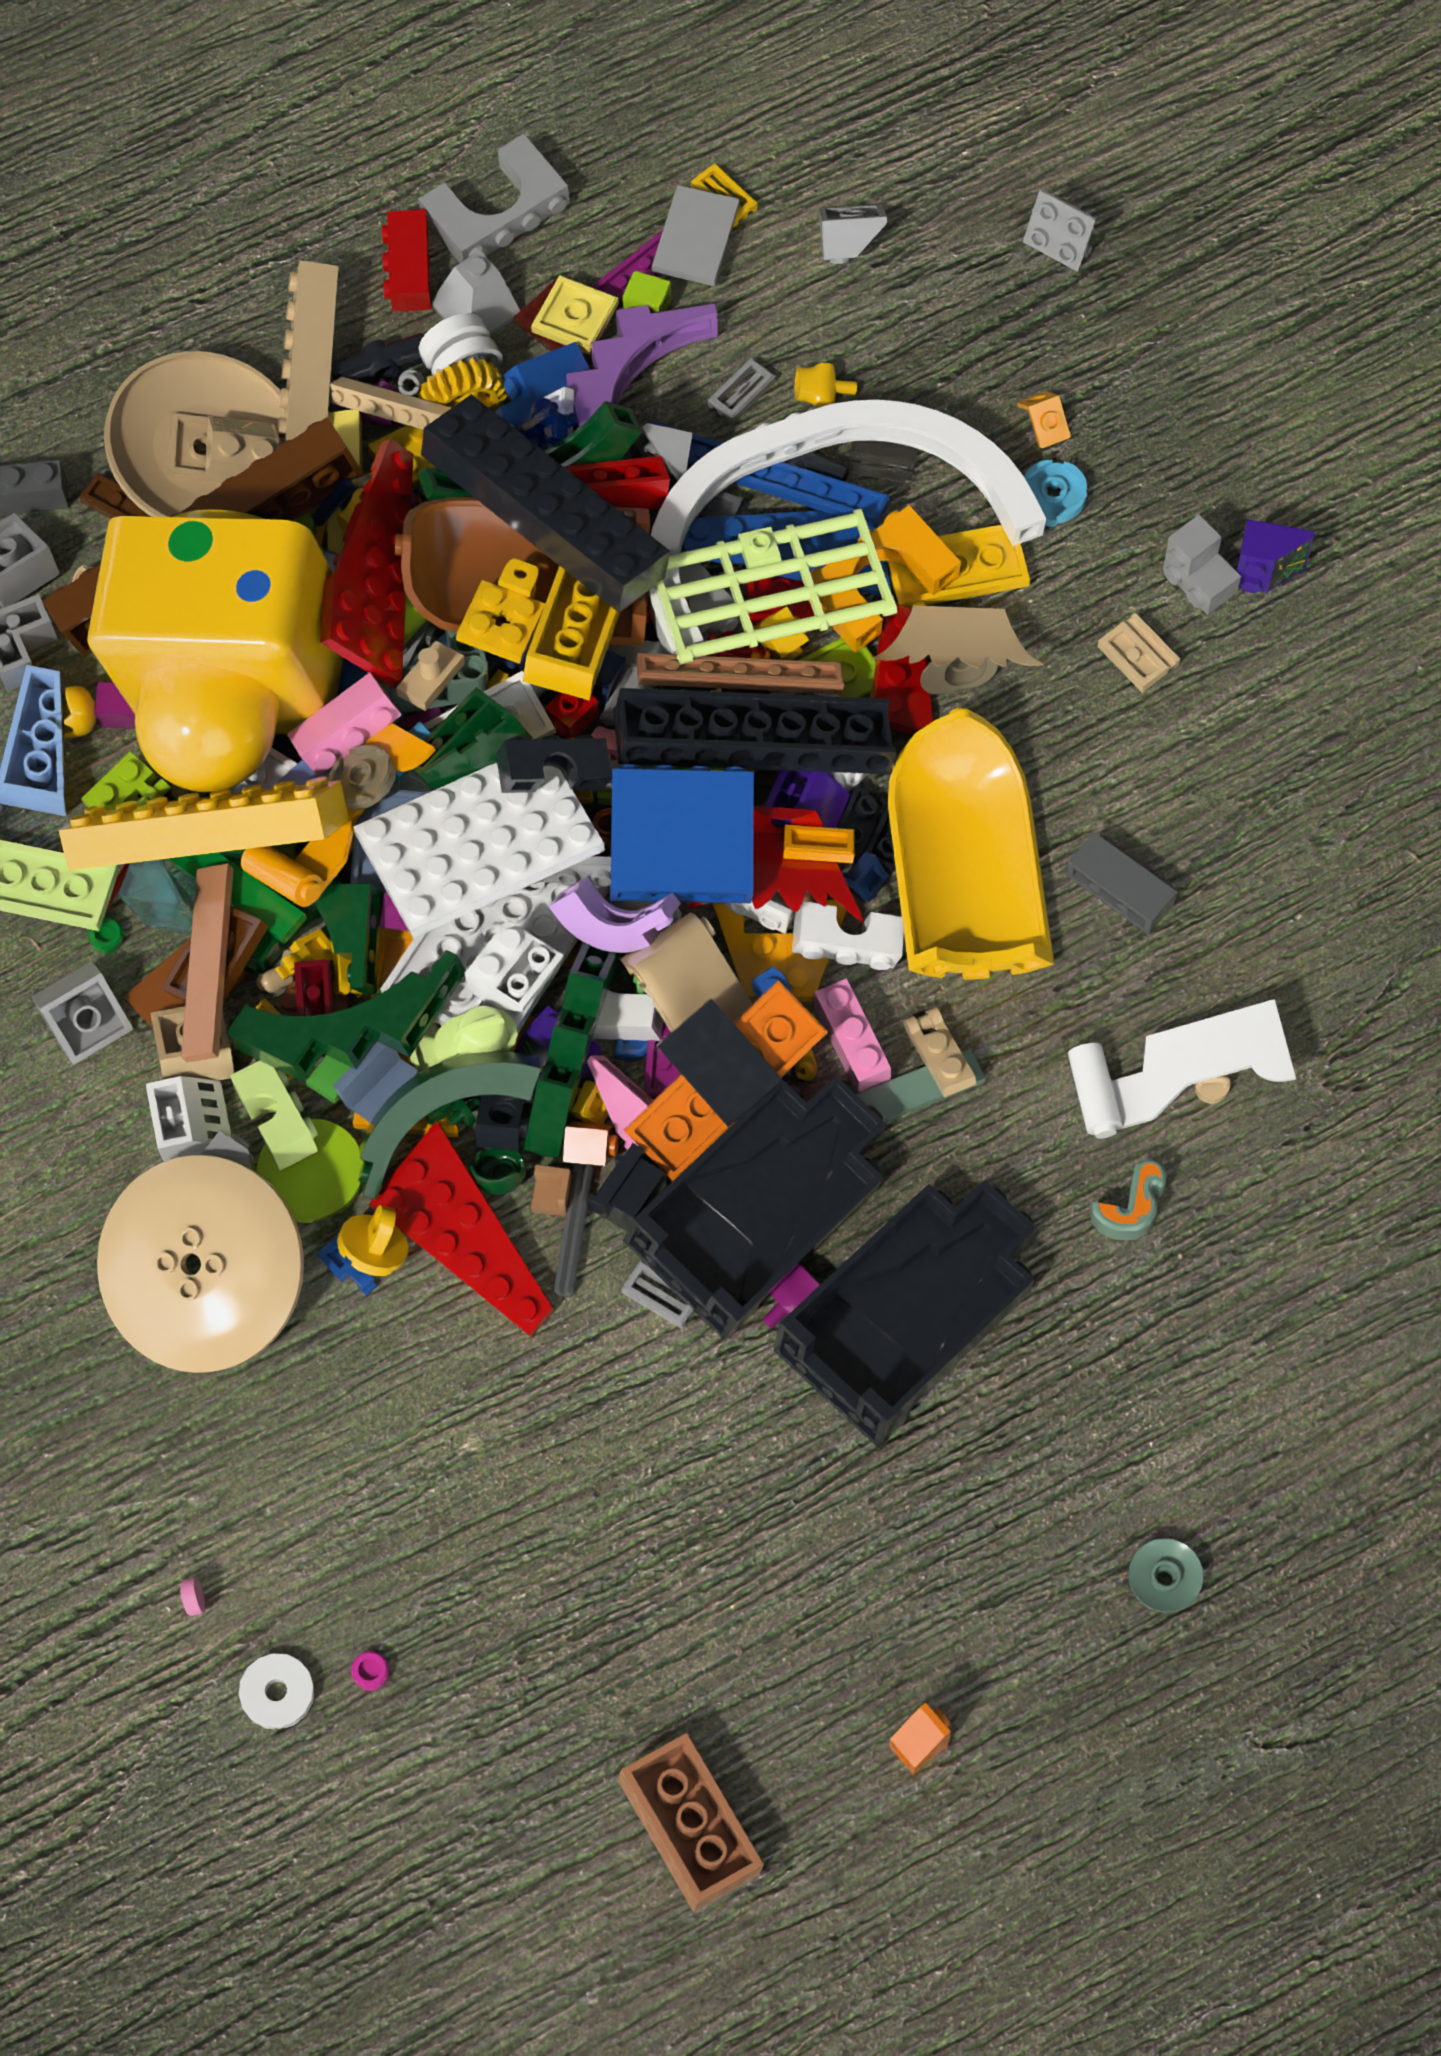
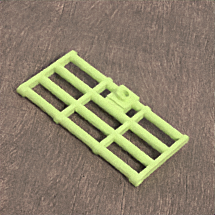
M861 509L854 510L852 514L796 527L793 524L787 525L786 529L774 532L771 527L738 534V540L724 543L722 540L716 542V545L670 555L667 570L720 558L725 574L666 588L662 579L655 585L680 665L693 662V658L748 645L750 648L757 647L758 643L816 629L825 631L828 630L829 626L883 614L885 617L897 614V605L890 592ZM857 526L862 542L804 555L799 542L800 539ZM790 542L795 558L782 561L777 545ZM742 553L747 569L734 572L729 556ZM860 556H868L872 568L870 572L818 584L813 583L809 568ZM800 571L805 587L744 601L739 587L740 584ZM877 584L883 599L824 613L819 597ZM730 587L735 603L675 617L670 603L671 600ZM810 600L815 616L756 630L753 629L749 617L750 613ZM737 616L740 617L744 629L743 633L684 646L680 630Z

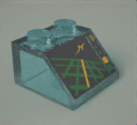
M161 860L130 863L118 896L145 926L191 934L194 902L189 893L180 884V880L172 875L166 868V864Z

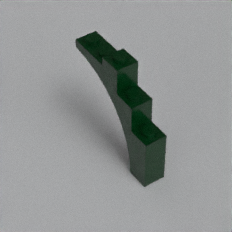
M604 401L585 423L566 438L544 450V452L563 467L617 461L622 459L642 433V430L631 408ZM424 467L418 475L427 500L432 501L445 497H473L439 469Z

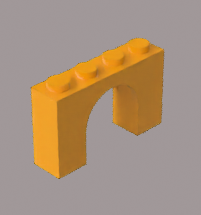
M910 505L900 512L895 510L885 518L883 524L877 529H869L879 560L892 561L905 566L932 595H935L959 577L961 561ZM861 536L859 537L857 543L862 542ZM865 555L830 563L823 568L817 567L810 574L813 583L818 584L857 575L870 562L868 556ZM857 589L819 597L824 613L868 603ZM876 615L831 627L856 653L881 635L883 619Z

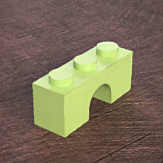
M258 1061L230 1075L237 1094L251 1119L265 1113H276L272 1119L259 1125L258 1128L279 1170L318 1152L313 1140L314 1137L318 1136V1133L309 1116L304 1119L301 1117L299 1112L303 1111L304 1108L296 1092H287L285 1087L290 1085L284 1072L262 1061Z

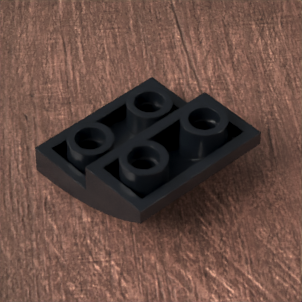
M857 784L850 793L849 801L836 828L854 830V858L860 859L864 852L874 854L885 871L893 873L896 865L888 800Z

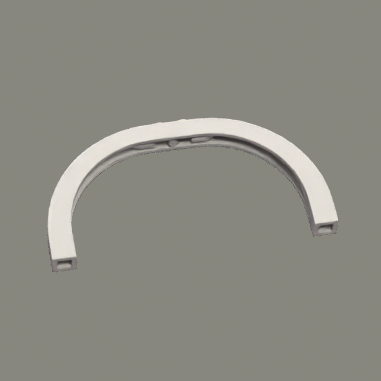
M854 400L830 404L804 413L796 412L784 420L772 424H761L755 430L732 438L711 450L687 470L671 489L658 512L651 536L668 548L670 555L681 553L687 532L695 518L716 494L731 483L760 469L839 443L869 440L908 445L924 450L953 465L965 474L987 498L1012 546L1043 536L1046 517L1019 469L995 443L976 429L940 411L916 404L889 400ZM679 568L666 570V576L663 579L665 588L681 584ZM653 586L647 591L652 623L665 654L677 655L656 587ZM685 597L670 601L675 617L691 613ZM698 626L680 630L684 646L704 642Z

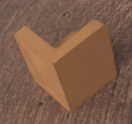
M535 1165L534 1175L536 1182L531 1204L532 1212L566 1217L572 1183L571 1170Z

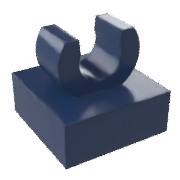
M864 852L860 859L854 858L852 863L854 867L849 874L843 872L842 875L847 885L853 888L860 899L870 902L889 875L876 855Z

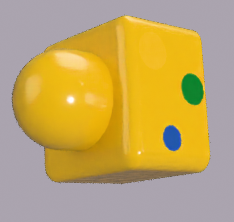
M195 510L173 517L119 516L109 520L88 631V645L134 712L136 736L145 759L160 776L172 784L191 791L216 792L242 783L252 776L263 764L271 750L275 734H288L338 696L343 657L320 643L324 583L326 577L333 572L312 532L306 526L294 521L271 520L228 510Z

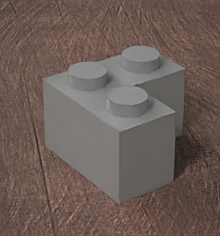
M1198 514L1168 538L1163 571L1171 584L1178 585L1186 593L1189 602L1194 607H1200L1209 615L1238 592L1241 576L1218 554L1222 537Z
M39 594L0 609V677L7 692L20 688L26 665L33 666L27 652L58 640Z

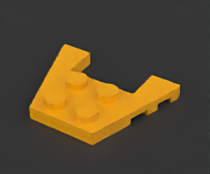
M827 900V905L837 906L836 920L841 928L848 911L836 900ZM713 903V910L718 919L724 942L727 945L735 974L751 1001L757 1000L752 988V979L773 966L780 970L787 978L794 997L801 1002H814V992L820 989L830 958L807 959L802 954L792 953L793 933H744V915L734 913L730 908L725 907L724 903Z

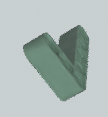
M445 630L449 648L464 655L465 664L428 709L461 703L475 687L482 692L489 689L488 667L484 651L457 641V632ZM414 666L403 667L402 680ZM398 685L390 686L391 700L399 711L414 712L423 710L398 697L396 690Z

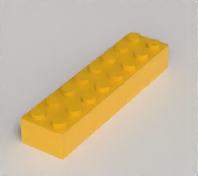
M317 777L307 780L304 785H295V781L281 782L275 784L273 789L263 790L262 785H254L243 788L241 793L231 794V790L226 789L212 792L210 797L200 798L199 793H191L178 797V801L168 802L167 797H159L147 801V805L137 806L136 801H128L117 804L115 809L105 810L104 805L92 806L84 809L85 814L70 818V823L61 828L59 834L68 870L322 840L347 823L349 817L341 780L328 781L327 777Z

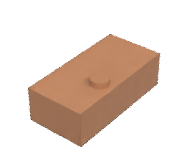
M687 1733L621 1769L618 1778L619 1784L693 1912L698 1911L760 1875L764 1866L763 1862Z

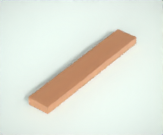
M637 654L638 685L843 694L841 663L701 656L693 658V662L680 665L677 655Z
M228 863L197 869L181 1058L187 1063L219 1057L233 868Z

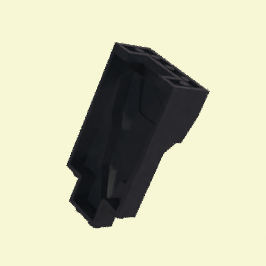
M836 1075L807 1103L803 1100V1095L796 1086L787 1084L782 1079L750 1107L632 1220L622 1241L726 1341L755 1313L760 1303L878 1188L884 1177L880 1174L879 1167L871 1159H864L861 1154L881 1135L887 1124L883 1121V1116L875 1107L867 1106L858 1097L856 1089L847 1081H841Z
M986 1181L978 1185L956 1207L952 1205V1201L944 1192L936 1191L928 1184L780 1322L773 1351L879 1448L909 1419L913 1405L1030 1294L1035 1279L1032 1277L1027 1266L1019 1261L1015 1262L1014 1259L1032 1243L1037 1227L1026 1212L1018 1211L1008 1202L1006 1195L999 1188L991 1187Z

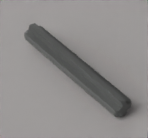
M575 1163L554 1286L555 1295L560 1297H572L574 1295L588 1209L587 1198L590 1195L594 1165Z

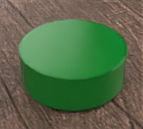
M103 918L100 931L91 929L88 931L89 941L93 949L99 953H114L124 943L123 929L119 922L112 918Z

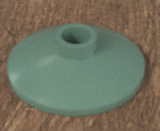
M1156 1539L1144 1544L1134 1554L1129 1566V1583L1134 1595L1143 1605L1154 1611L1164 1613L1180 1611L1188 1607L1197 1598L1202 1588L1203 1568L1199 1558L1190 1547L1177 1540ZM1161 1573L1169 1574L1172 1580L1171 1583L1167 1585L1160 1583L1158 1575Z

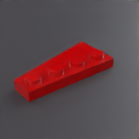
M896 603L897 614L885 617L882 614V632L879 635L877 655L884 652L896 640L906 624L912 608ZM909 655L897 660L876 659L871 698L889 699L888 717L890 729L913 736L916 732L933 722L930 693L921 687L920 681L923 670L926 668V659L924 658L912 664L909 663Z

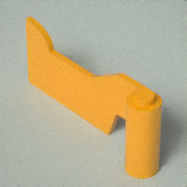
M393 723L387 725L362 744L380 746L390 755L396 770L400 772L418 767L436 751L432 745ZM347 808L349 821L327 838L310 841L295 860L290 859L271 846L245 849L242 855L241 867L246 873L301 907H307L318 900L322 892L345 865L354 832L353 827L366 808L358 810Z

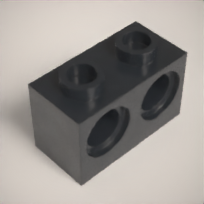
M535 1089L530 1101L505 1095H482L476 1120V1147L519 1151L521 1138H526L530 1117L526 1116L527 1110H532Z

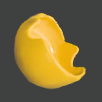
M82 686L67 687L63 690L66 696V700L62 704L63 738L82 737L90 733L96 724L97 718L94 713L95 701L86 688Z

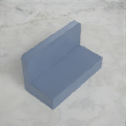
M376 1042L357 1070L351 1067L333 1085V1088L346 1107L371 1123L386 1100L399 1087L419 1074V1072L403 1061L396 1050Z

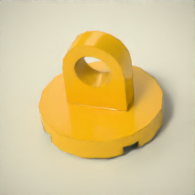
M379 1205L374 1215L361 1214L350 1217L343 1224L337 1239L338 1249L342 1257L345 1258L347 1256L352 1261L351 1266L358 1271L373 1276H387L403 1266L408 1255L409 1246L404 1234L395 1226V1209Z

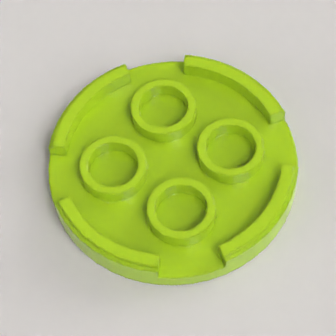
M311 1119L318 1133V1136L313 1138L318 1152L279 1170L265 1144L258 1159L257 1173L268 1180L280 1193L290 1208L296 1222L313 1223V1221L327 1219L337 1213L341 1214L355 1201L362 1188L363 1182L358 1181L363 1160L360 1159V1148L357 1142L344 1128L327 1120Z

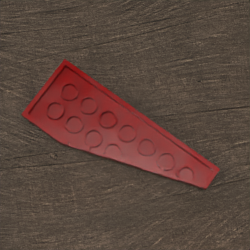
M389 439L381 443L370 469L373 472L372 477L368 483L364 484L361 491L364 495L360 503L356 504L343 535L344 546L341 552L335 555L333 573L326 577L323 589L320 643L393 687L402 681L406 594L401 571L402 555H395L396 534L403 535V522L409 510H411L414 454L394 440Z

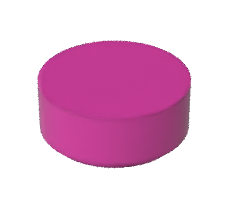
M366 1651L359 1654L351 1666V1674L355 1683L361 1689L367 1691L381 1688L389 1678L390 1670L386 1659L374 1651Z

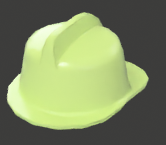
M475 1006L467 1010L466 1013L453 1017L443 1023L435 1035L433 1042L434 1052L440 1062L466 1054L494 1051L509 1052L514 1047L518 1036L517 1026L511 1015L502 1009Z

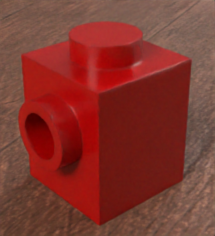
M560 692L545 707V712L556 730L554 735L569 739L583 733L599 717L598 700L592 695L590 700Z

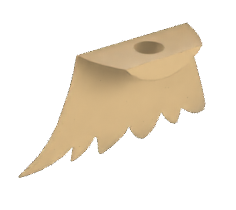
M913 606L908 620L896 640L884 652L873 657V659L897 660L909 655V663L912 664L930 655L933 664L936 666L949 664L959 657L962 662L976 668L981 667L987 657L1002 667H1006V659L1027 666L1044 665L1033 658L1021 645L1011 627L1006 610L992 608Z

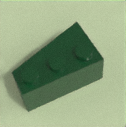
M475 687L424 740L432 745L436 751L424 763L412 769V771L430 790L434 791L482 768L497 763L496 753L505 740L515 736H524L527 740H531L533 737L510 711Z

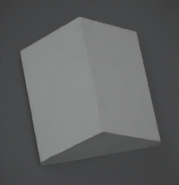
M649 423L639 425L642 433L635 440L633 446L641 458L662 456L670 478L669 486L675 485L686 472L693 433Z

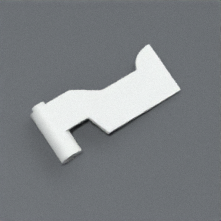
M1275 999L1146 1036L1143 1072L1116 1080H1111L1101 1044H1082L1068 1052L1087 1133L1095 1135L1098 1139L1111 1137L1116 1134V1130L1154 1120L1185 1088L1192 1084L1248 1068H1253L1258 1076L1269 1081L1284 1082L1296 1080Z

